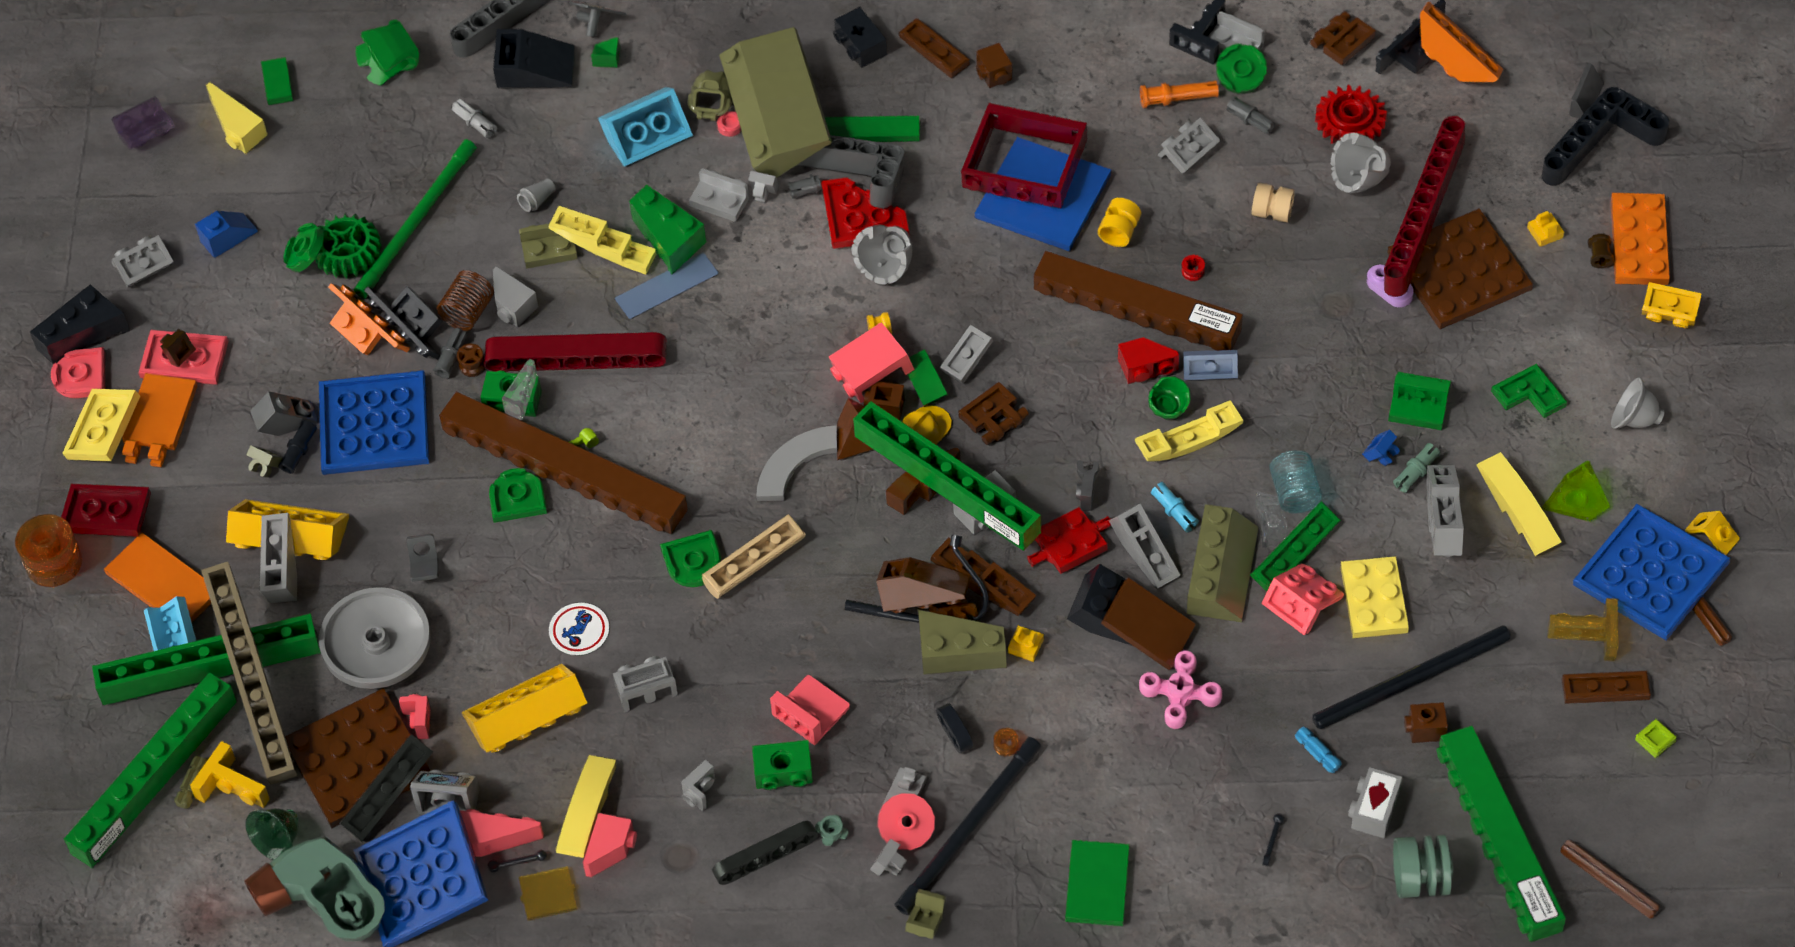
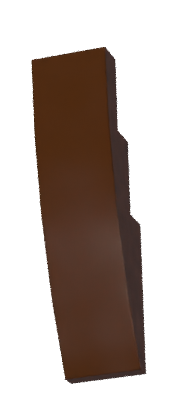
M948 537L932 554L930 560L938 566L970 575L953 552L950 545L951 539ZM958 547V550L985 585L989 601L1019 616L1036 598L1032 591L995 562L990 565L973 550L967 552L962 547ZM970 575L971 580L968 588L983 597L980 587Z

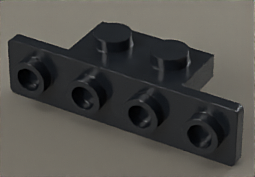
M1439 0L1434 7L1445 14L1446 1ZM1420 18L1414 19L1404 33H1399L1386 49L1383 48L1378 52L1375 58V72L1381 74L1396 60L1413 73H1417L1431 60L1422 48Z
M368 286L364 291L370 296L368 301L378 310L382 308L386 312L384 315L385 319L394 326L398 325L401 328L399 333L409 342L414 341L417 344L415 349L425 358L429 356L436 360L440 358L441 355L426 340L443 320L413 289L407 286L394 302L390 304L378 291Z

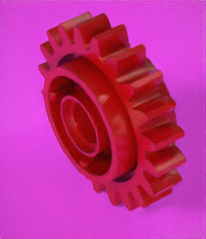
M1347 85L1346 91H1343L1338 86L1336 94L1329 90L1327 97L1322 96L1320 104L1316 106L1315 122L1318 123L1317 130L1323 131V138L1331 136V144L1341 140L1340 138L1344 137L1347 133H1359L1374 140L1375 136L1380 137L1382 129H1385L1387 111L1384 110V102H1379V95L1370 97V89L1362 93L1361 86H1358L1355 91L1352 90L1350 85Z

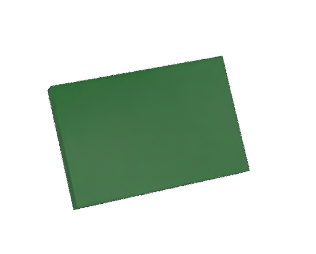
M1072 840L1065 922L1123 926L1129 844Z

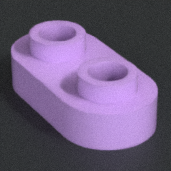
M1375 265L1369 269L1367 285L1371 290L1395 307H1405L1411 303L1413 298V287L1411 284L1404 295L1399 297L1389 296L1384 291L1385 265Z

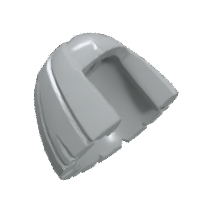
M1347 133L1335 144L1333 148L1335 152H1332L1331 156L1333 181H1336L1335 185L1341 191L1357 193L1368 190L1379 184L1389 173L1391 165L1389 153L1371 138L1359 133Z
M870 226L859 232L853 241L852 255L855 256L853 258L855 265L861 270V273H865L866 278L871 281L874 280L875 283L890 284L897 281L904 275L910 265L913 243L907 231L901 227Z

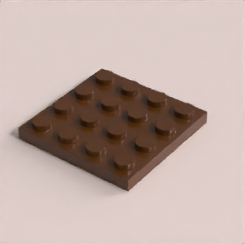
M1480 208L1431 229L1410 283L1414 293L1439 329H1443L1529 292L1533 286V283ZM1393 245L1388 247V255L1390 254Z
M382 688L285 737L293 760L332 829L340 825V821L410 734L386 691ZM426 762L400 794L410 790L411 782L420 771H430Z

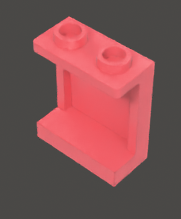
M882 322L829 356L833 365L830 368L832 375L838 382L842 380L845 383L842 386L850 398L855 396L860 403L864 402L862 395L864 390L896 369L900 368L905 375L915 370L908 354Z

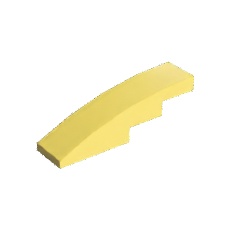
M558 206L549 224L550 230L602 258L645 275L656 256V249L633 242L629 234L608 228L607 221L565 207Z
M1501 452L1477 464L1502 513L1507 512L1518 534L1523 533L1535 556L1561 543L1533 494Z
M592 755L588 756L563 823L556 853L584 858L598 813L601 812L608 796V786L616 770V760Z

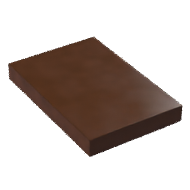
M1129 577L1124 580L1101 622L1102 625L1167 670L1173 668L1176 655L1182 651L1196 625Z

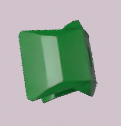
M393 19L386 26L366 30L361 33L365 43L356 46V59L358 66L371 67V72L367 79L372 83L382 86L400 71L412 70L417 67L419 50L400 21Z

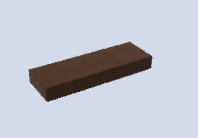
M918 18L899 31V38L951 79L970 65L969 58Z
M1647 671L1562 675L1565 704L1650 700L1651 694Z

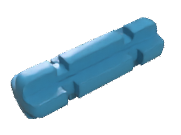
M1300 728L1295 734V739L1301 745H1305L1304 748L1319 763H1323L1322 766L1328 772L1335 773L1341 767V761L1335 755L1333 756L1332 752L1317 737H1313L1314 734L1309 728Z

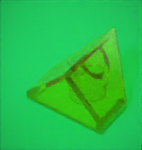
M1587 460L1563 477L1542 506L1543 510L1589 522L1611 508L1590 461Z

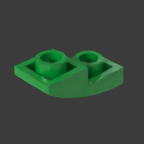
M925 349L910 356L909 359L915 370L910 372L908 376L923 406L925 407L948 396Z

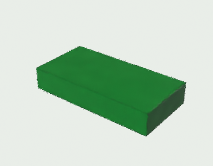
M286 57L261 61L268 105L293 101Z

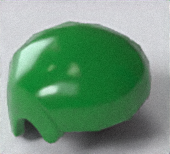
M1175 376L1162 377L1149 392V408L1155 415L1165 420L1178 418L1185 412L1190 403V388L1185 381Z

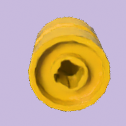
M1112 199L1098 228L1099 237L1111 246H1127L1134 233V228L1141 217L1139 206L1129 199Z

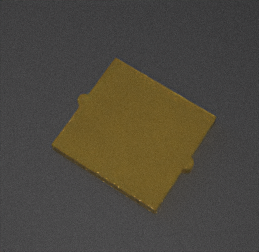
M568 866L519 877L522 891L520 900L524 903L528 921L577 910L573 893L576 888L571 883Z

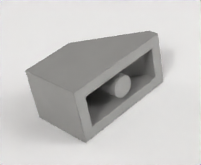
M495 267L493 269V282L497 315L505 323L510 322L519 327L538 308L536 292L498 267Z

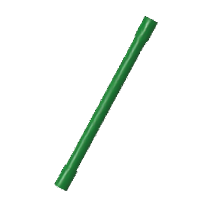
M468 139L463 140L452 155L450 162L370 270L363 275L355 286L354 292L359 297H368V294L364 291L368 286L373 289L376 286L381 275L451 180L477 149L472 141Z

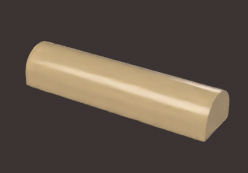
M788 514L702 574V580L708 591L718 599L805 538L806 534Z

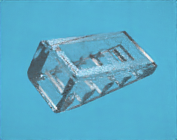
M529 359L502 397L505 414L519 420H523L536 381L537 372L534 360Z

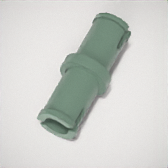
M1427 443L1415 458H1411L1407 462V467L1393 480L1396 488L1402 484L1401 492L1406 493L1419 477H1424L1427 473V465H1431L1440 456V451L1437 447L1431 452L1433 444Z

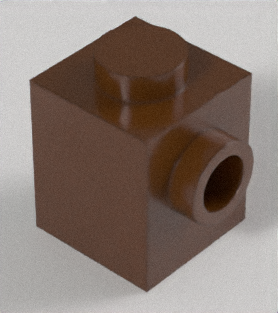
M1000 43L976 51L977 74L981 80H985L989 88L1003 85L1012 80V63Z
M1444 702L1410 705L1409 715L1404 716V728L1406 733H1410L1412 743L1440 741L1441 735L1447 734L1448 725Z

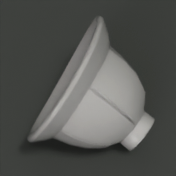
M1641 378L1634 379L1621 396L1611 419V427L1613 429L1624 426L1645 428L1653 423L1657 425L1661 423L1664 417V410L1659 408L1657 398L1651 391L1645 388Z

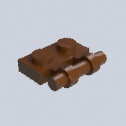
M1346 11L1330 19V24L1325 28H1320L1315 33V37L1310 40L1313 48H1318L1323 44V53L1341 66L1376 36V30L1358 17L1351 23L1348 22L1351 17ZM1336 31H1340L1336 36L1333 35Z
M1000 382L958 411L959 418L976 434L983 428L988 431L981 437L986 445H989L994 440L999 441L1002 439L1005 432L1012 427L1017 428L1022 424V420L1029 415L1025 407H1021L1017 411L1012 408L1017 404V398ZM1004 415L1006 419L997 425L994 420Z

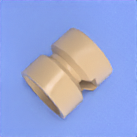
M1259 182L1254 195L1252 216L1267 218L1269 215H1272L1273 220L1288 223L1293 207L1295 189L1280 187L1278 190H1275L1273 185Z

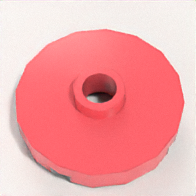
M901 793L891 797L882 805L878 815L877 827L886 843L892 839L900 844L899 850H912L921 847L930 839L934 830L935 817L931 806L923 798L915 794ZM904 816L910 817L912 821L909 827H905L902 824Z

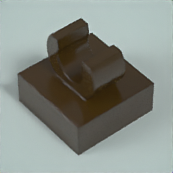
M177 329L172 335L166 334L160 340V343H162L160 347L170 363L176 367H179L196 350L186 332Z

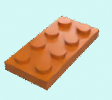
M1612 193L1611 213L1615 284L1648 285L1651 282L1668 285L1670 278L1665 194Z

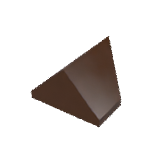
M851 398L847 399L837 422V460L873 450L855 437L853 419L865 406Z

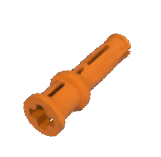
M1217 81L1170 86L1166 83L1155 87L1140 86L1142 108H1147L1148 105L1154 104L1168 106L1173 101L1218 97L1219 95Z

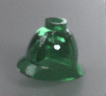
M277 808L268 810L258 809L248 814L245 821L247 835L256 849L264 856L274 860L285 850L293 847L299 826L298 816L293 810Z

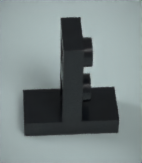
M1213 0L1211 4L1208 3L1204 8L1201 19L1195 21L1191 29L1174 23L1170 28L1169 45L1214 65L1219 55V42L1208 36L1217 24L1219 12L1225 13L1226 0Z

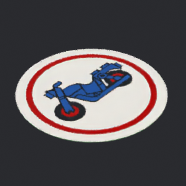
M574 603L563 607L553 616L549 625V636L554 646L570 655H584L595 651L605 642L609 633V622L604 612L588 603Z

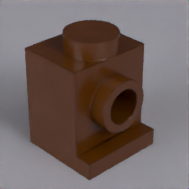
M885 382L873 384L871 390L865 392L864 406L871 401L898 420H901L905 402L904 385Z

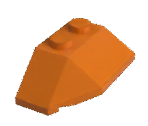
M1428 1L1420 12L1422 48L1427 56L1439 62L1444 67L1445 72L1449 76L1455 77L1459 82H1496L1504 69L1448 16Z

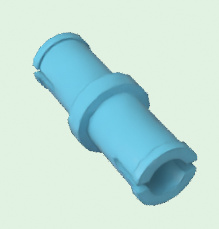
M1164 482L1158 483L1157 485L1161 492L1154 487L1151 490V495L1165 508V513L1169 517L1172 516L1185 532L1192 530L1186 520L1195 528L1199 520L1184 506V500L1180 497L1177 498Z

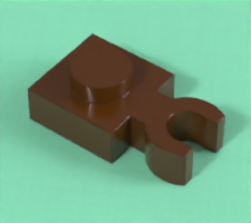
M966 597L955 604L941 602L929 607V611L932 613L967 619L966 615L978 616L976 605L967 603Z

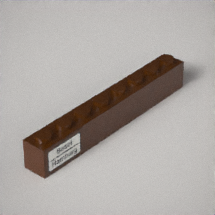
M1045 251L1034 273V290L1039 291L1041 294L1052 295L1068 303H1076L1088 307L1093 311H1101L1117 319L1135 322L1142 327H1150L1162 331L1166 335L1178 336L1191 343H1199L1211 347L1216 351L1233 350L1242 330L1243 314Z

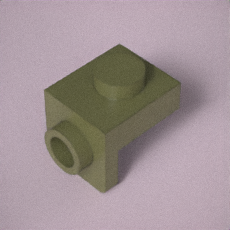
M919 889L916 894L915 906L906 922L905 932L933 939L943 920L946 897Z

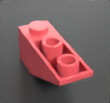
M473 809L467 811L460 810L474 856L483 857L543 839L544 836L541 822L533 818L524 817L517 819L501 813L490 815Z

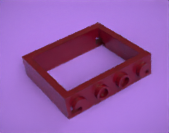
M988 103L961 170L962 188L1014 198L1020 201L1043 204L1049 207L1062 208L1088 140L1087 123ZM999 129L1072 144L1073 147L1057 187L977 170L993 130Z

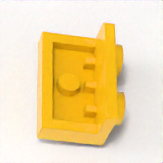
M1649 282L1641 315H1646V319L1653 322H1662V319L1673 321L1672 325L1681 328H1688L1689 325L1694 326L1702 293Z

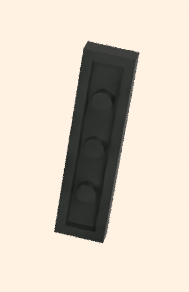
M411 734L339 824L360 841H363L432 755L433 751Z

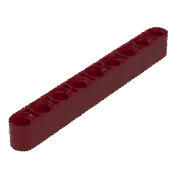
M1449 116L1442 121L1384 267V291L1389 296H1402L1409 288L1465 144V122L1461 117Z

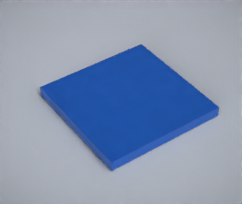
M1017 137L997 174L1057 187L1069 155ZM1080 159L1062 208L1049 207L1043 204L985 193L975 211V218L1070 252L1111 176V169Z
M424 370L319 381L321 471L323 475L429 464L426 375Z
M1636 504L1574 578L1573 585L1662 639L1667 640L1728 566L1730 558Z
M454 800L354 849L358 865L384 899L385 911L378 927L383 947H395L489 900L459 806Z

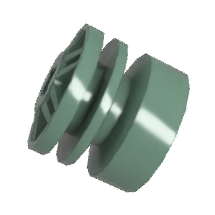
M1436 835L1435 848L1431 836H1425L1423 849H1418L1415 837L1394 838L1393 865L1398 897H1419L1421 884L1426 885L1429 896H1435L1437 883L1440 895H1450L1453 861L1446 836Z

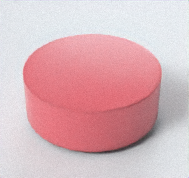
M727 111L718 117L717 127L722 135L732 137L742 131L736 112Z

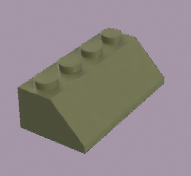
M1205 504L1188 593L1187 614L1242 622L1258 526L1233 508Z

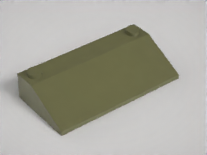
M795 27L740 41L719 55L750 161L755 171L777 178L832 143L798 31Z

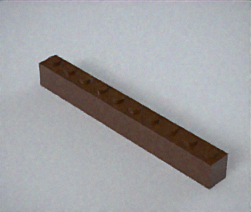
M455 392L439 414L442 429L449 436L460 437L473 447L479 446L484 448L495 457L508 459L519 468L525 467L532 470L541 478H549L556 481L565 489L571 488L580 492L585 498L595 499L611 510L617 509L635 521L641 520L649 524L657 531H665L672 534L688 511L685 495L459 392Z

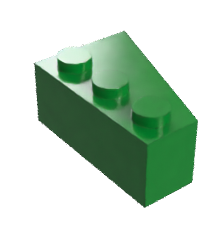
M645 185L629 200L632 220L646 240L650 241L654 249H656V254L659 258H662L671 275L706 243L704 224L648 185Z

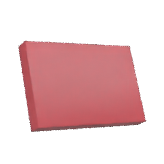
M150 330L139 369L140 378H144L145 373L191 379L203 384H218L229 342L227 336L186 333L196 350L179 367H176L170 363L160 347L162 345L160 340L166 334L172 335L174 332Z

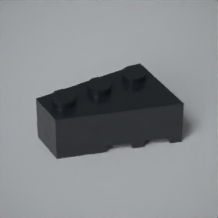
M90 284L32 329L30 334L36 350L54 364L65 357L64 354L67 352L83 349L95 342L101 344L107 341V337L119 332L122 334L127 333L130 329L124 313Z

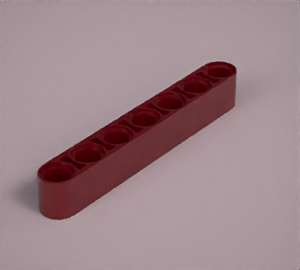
M657 332L491 337L485 342L484 366L486 369L494 372L661 367L666 363L667 338L665 335Z

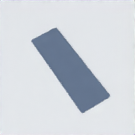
M701 253L686 261L672 275L668 270L615 297V300L627 317L631 319L717 275L718 271L707 256Z

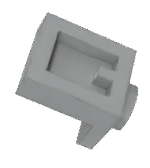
M704 760L681 782L684 800L691 807L697 806L702 811L707 808L706 796L702 792L708 791L715 780L714 767L708 761Z

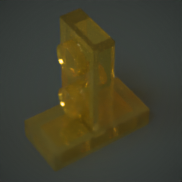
M1606 598L1603 617L1596 615L1570 616L1566 613L1550 615L1547 638L1604 641V661H1615L1618 651V599Z

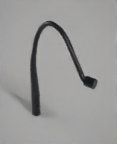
M951 535L950 545L953 552L976 581L983 594L982 610L978 613V616L967 619L978 621L988 610V592L981 579L958 550V547H961L962 536ZM846 600L845 603L846 611L919 623V615L907 612L893 613L892 610L883 612L882 606Z

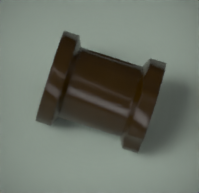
M1603 233L1595 234L1587 241L1588 247L1592 250L1590 263L1594 268H1607L1614 263V256L1610 253L1609 246L1612 241L1609 235Z

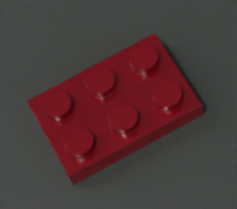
M71 484L58 525L60 533L139 537L151 496L149 487Z

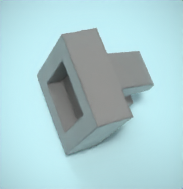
M754 171L750 172L748 181L751 188L754 189L752 195L755 197V201L765 203L769 193L777 194L779 183L775 176Z
M890 839L870 870L878 876L884 870L897 876L907 862L905 858L896 852L900 844Z

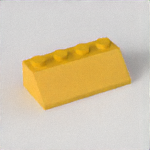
M248 499L243 500L228 511L226 543H233L235 547L242 549L251 548V546L261 547L262 516L289 513L295 556L310 554L318 560H327L339 551L349 519V514Z
M559 664L462 711V714L480 747L486 752L491 751L494 753L505 748L506 743L511 740H522L530 736L531 731L540 726L541 728H546L553 725L557 721L556 718L565 714L570 716L579 712L582 709L581 706L587 704V701L575 674L563 664Z

